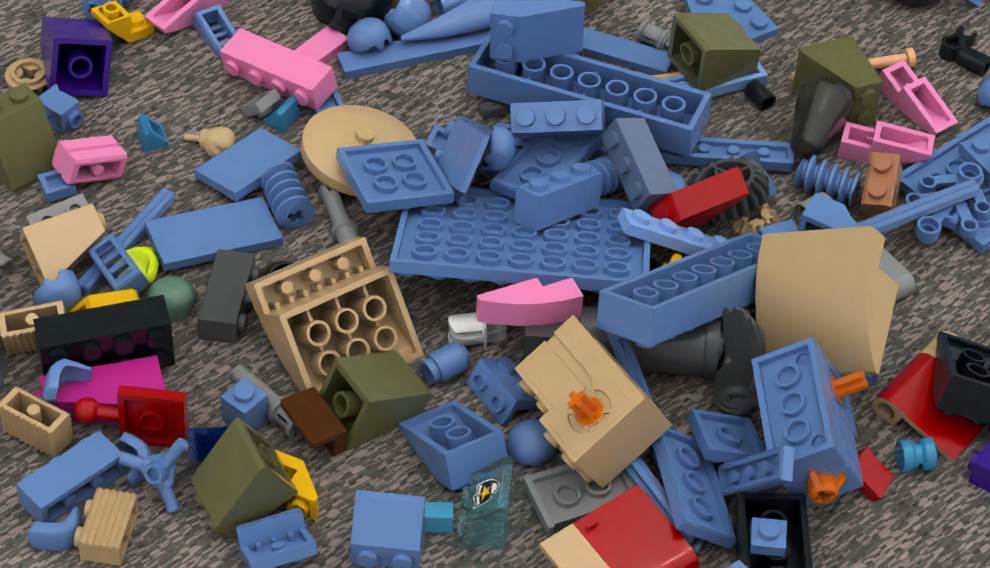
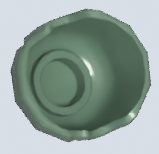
M164 276L155 281L149 288L147 298L164 295L171 323L186 319L189 310L195 307L196 295L194 287L183 278Z

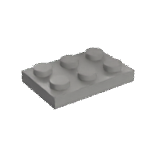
M567 464L523 477V487L548 536L553 535L554 524L590 513L635 486L625 470L602 488L594 480L587 483L576 470H572Z

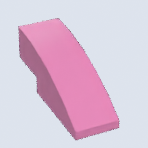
M163 0L147 13L144 18L163 33L174 32L191 26L195 12L218 4L223 6L230 0Z
M905 60L880 72L879 77L883 81L882 93L921 129L936 136L958 124L955 116L927 78L924 76L918 79Z
M878 120L875 129L846 121L837 157L868 163L871 152H883L900 155L901 164L926 161L931 158L935 135Z
M533 278L477 295L476 318L478 322L510 326H535L565 322L572 315L576 318H581L583 294L573 278L542 286L538 278Z

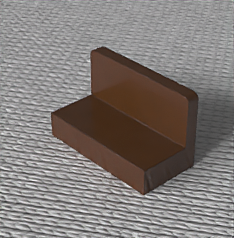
M315 387L281 399V408L311 448L325 445L333 457L345 452L347 430Z

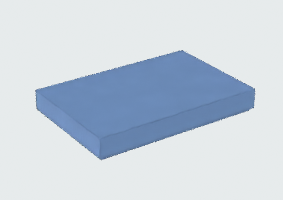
M259 128L194 169L196 179L237 202L261 186L260 179L267 168L279 162H288L294 165L303 158L301 149L263 128Z

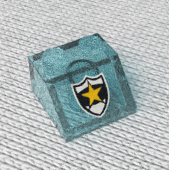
M505 457L472 473L470 487H463L461 507L467 508L466 514L459 513L457 534L463 535V547L504 551L512 494L514 457Z

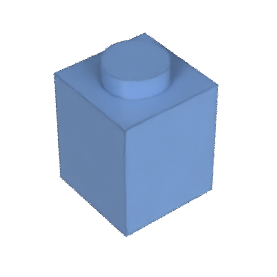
M243 378L221 396L222 420L228 425L239 417L256 430L268 420V394L247 379Z

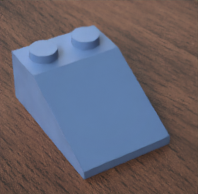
M494 0L490 13V59L519 63L581 52L584 39L585 2L574 0Z
M458 114L456 121L449 120L443 136L448 137L444 149L437 148L434 159L449 184L466 194L488 144L492 129Z
M455 400L398 422L400 431L434 478L451 491L464 489L472 482L482 478L493 477L499 471L510 467L504 432Z

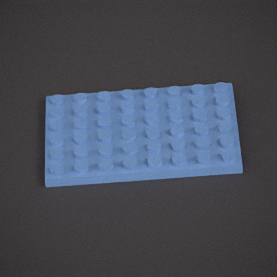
M451 186L455 192L453 203L402 209L389 263L390 273H397L404 277L424 275L437 280L458 278L471 283L481 280L492 281L498 285H509L538 278L541 285L546 286L573 278L579 289L590 290L593 293L599 294V291L650 270V242L626 235L622 230L617 216L622 207L633 210L630 201L600 198L599 207L535 231L514 221V198L488 188L469 187L466 194ZM644 211L651 216L650 211Z

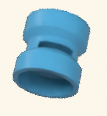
M931 437L920 438L917 442H911L908 439L897 440L895 444V459L899 472H912L918 467L923 471L934 470L937 465V452L934 440Z

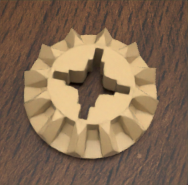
M26 58L12 63L5 72V80L9 89L25 83L31 90L42 92L43 87L47 86L43 60ZM23 73L30 77L34 76V79L30 80L29 78H24Z
M768 203L759 206L758 212H750L748 218L740 217L737 222L734 219L729 220L732 229L739 235L747 232L758 234L760 227L779 222L776 210L770 209ZM760 215L759 219L755 218L754 220H751L749 222V217L753 218L755 216Z

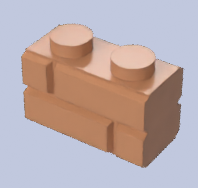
M883 152L870 153L869 167H867L861 200L863 220L897 207L903 173L900 155Z

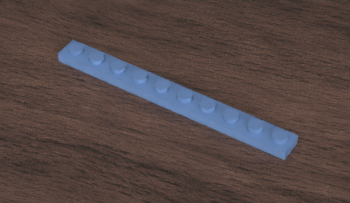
M496 123V126H504L511 132V124ZM514 137L516 148L521 150L532 137ZM700 137L690 157L659 149L665 164L708 166L709 162L715 163L720 158L725 160L733 156L734 159H737L746 151L756 150L767 171L793 172L794 166L793 143ZM604 143L589 159L609 155Z

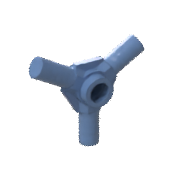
M178 438L166 453H156L145 458L127 452L121 453L119 464L141 471L145 479L156 489H159L167 513L180 509L172 485L175 482L176 461L189 447L185 439Z

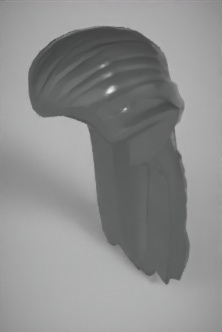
M737 306L732 311L728 308H724L722 311L725 355L721 368L716 371L717 381L714 384L712 395L713 403L721 413L745 416L759 407L751 359L766 354L764 330L750 316L748 310Z

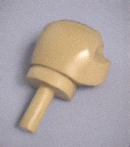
M223 126L209 129L204 128L200 135H184V141L199 142L200 148L205 149L207 155L211 158L234 145L236 140L233 131Z

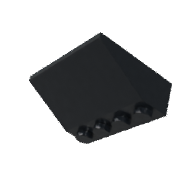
M940 331L937 336L933 396L936 408L948 416L959 415L968 418L979 426L990 425V347Z

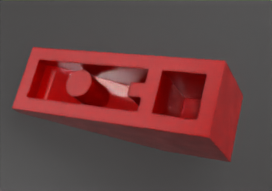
M734 167L670 193L650 206L649 210L654 218L660 220L667 218L685 228H698L750 195L740 167Z

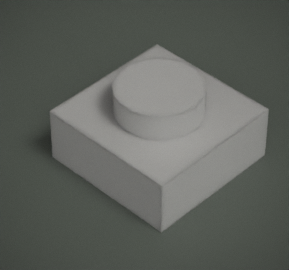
M276 88L259 93L240 107L246 118L258 115L261 118L274 110L272 105L280 100L281 97Z

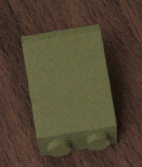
M729 13L674 14L667 56L695 89L706 91L757 70L761 49Z
M853 36L799 48L792 90L811 105L823 107V113L829 117L831 113L838 117L842 126H845L846 121L868 126L875 122L883 81Z
M25 83L0 94V181L12 193H15L37 182L38 174L55 170L52 166L57 146L41 99Z
M397 351L335 358L319 394L347 430L345 448L347 452L399 427L398 422L421 414L430 398L431 392Z
M239 417L232 421L190 478L196 489L193 493L194 498L209 514L206 518L207 523L216 534L223 533L231 540L237 538L236 526L266 517L298 493L272 444Z

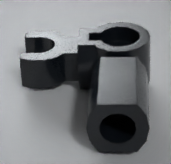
M960 26L956 29V33L942 38L939 49L941 59L948 62L957 61L959 66L980 77H983L989 71L990 57L971 48L975 44L977 33L974 32L970 36L964 35L965 27Z

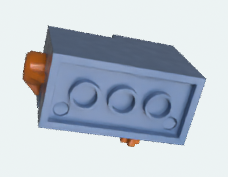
M813 337L751 359L766 449L770 450L783 445L795 447L793 481L783 484L789 493H805L808 506L814 503H828L840 494L864 487L855 438H858L849 396L869 387L863 370L842 377Z

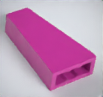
M158 356L91 367L92 376L89 381L62 383L57 393L56 404L52 405L71 414V422H79L74 415V406L81 398L91 397L99 405L118 407L117 392L120 385L165 390ZM47 375L39 376L41 390L35 391V396L43 399V389ZM98 418L93 423L119 424V421Z

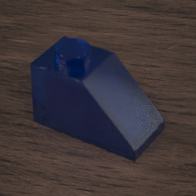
M228 427L188 428L189 462H203Z

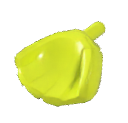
M140 246L127 249V253L149 283H153L159 267L158 256L155 254L153 247Z

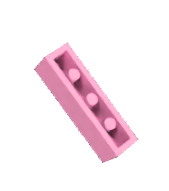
M241 28L220 50L223 67L230 75L239 76L255 86H262L269 90L276 88L280 96L287 98L294 96L297 99V103L301 106H308L318 110L338 87L332 66Z

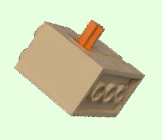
M572 315L553 332L555 334L547 342L541 343L514 369L522 377L519 385L530 397L536 399L537 407L544 413L539 419L547 429L543 433L544 437L553 447L559 448L563 453L561 455L562 459L572 470H576L587 483L594 480L599 486L604 488L673 424L602 342Z

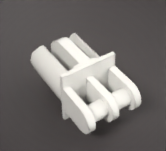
M476 312L454 314L448 317L449 343L454 341L458 345L462 344L463 346L483 344L484 349H487V342L502 341L507 337V325L478 322Z

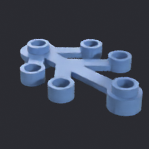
M972 162L962 163L955 170L954 174L921 176L918 190L922 194L909 193L906 195L904 204L935 193L936 187L953 186L968 179H974L980 189L978 190V195L972 197L974 202L972 215L978 220L990 218V202L986 200L981 190L984 174L982 168ZM964 200L936 211L932 216L919 218L915 234L920 242L932 244L940 237L942 223L953 209L959 215V234L967 239L976 237L979 224L973 219Z

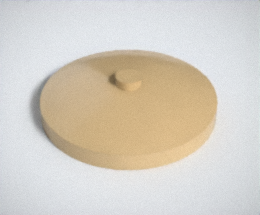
M340 105L320 111L308 121L303 131L300 148L305 165L318 180L336 191L356 196L336 160L337 148L417 139L401 121L383 111L360 105Z

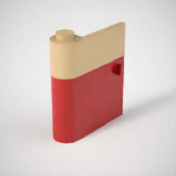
M942 331V332H945V333H948V334L957 336L956 334H954V333H952V332ZM937 334L873 400L872 406L876 415L888 423L895 424L903 418L923 438L931 437L934 440L936 450L946 459L953 462L985 426H979L970 419L959 415L948 416L936 408L933 396Z
M638 484L539 543V548L556 568H699V560L693 548Z

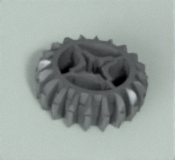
M730 156L725 160L720 158L715 163L709 162L707 167H700L699 173L692 175V180L688 182V186L731 168L740 167L750 195L712 218V223L722 220L725 224L728 220L733 219L737 222L738 218L743 216L748 218L750 212H758L759 206L766 204L765 199L769 197V179L761 163H756L753 158L746 160L744 156H740L734 159L733 156Z

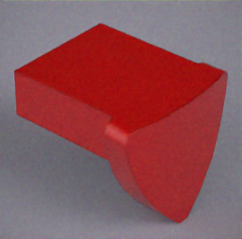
M865 447L857 451L864 487L859 489L869 500L875 502L883 497L894 476L872 454V451Z

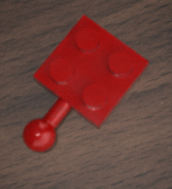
M120 385L117 392L118 407L99 405L91 397L79 399L74 406L76 419L84 424L93 423L98 418L118 420L120 438L123 432L127 431V433H132L139 439H142L149 446L170 448L178 438H183L187 442L189 439L186 392Z

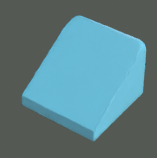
M425 502V532H453V502Z

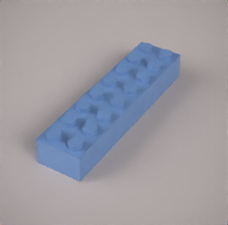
M490 32L468 65V93L509 105L510 103L601 99L605 104V130L615 118L644 117L659 149L690 157L710 117L712 93L576 54L570 53L519 63L490 59Z
M747 232L600 290L596 328L609 332L611 337L626 338L634 341L639 347L653 348L656 344L674 339L675 336L686 331H692L694 328L705 323L713 322L714 319L722 316L724 308L732 311L737 306L741 308L748 307L751 303L755 302L756 273L762 235Z

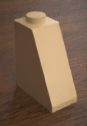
M92 203L23 227L19 240L40 286L44 278L51 281L56 280L60 269L73 270L89 254L87 251L102 241L107 225L103 214L97 212Z

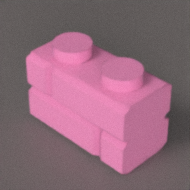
M112 135L64 140L57 142L52 166L61 174L63 180L70 185L122 177L128 157L124 149L118 146V142Z

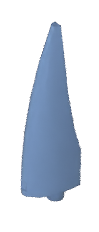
M466 0L461 5L438 18L400 36V40L416 41L444 38L490 28V13L494 0Z

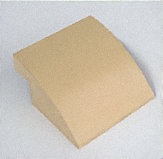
M873 226L767 233L762 235L756 273L755 304L756 324L764 330L766 354L813 337L841 376L863 370L865 375H879L899 286L879 268L885 237Z
M365 236L353 237L244 284L265 333L286 371L300 391L315 387L320 392L335 358L397 351L406 363H409L424 356L394 273L389 272V266L375 265Z

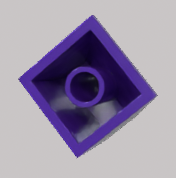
M42 17L40 47L47 90L57 84L60 91L69 95L108 97L113 40L106 28L98 20Z

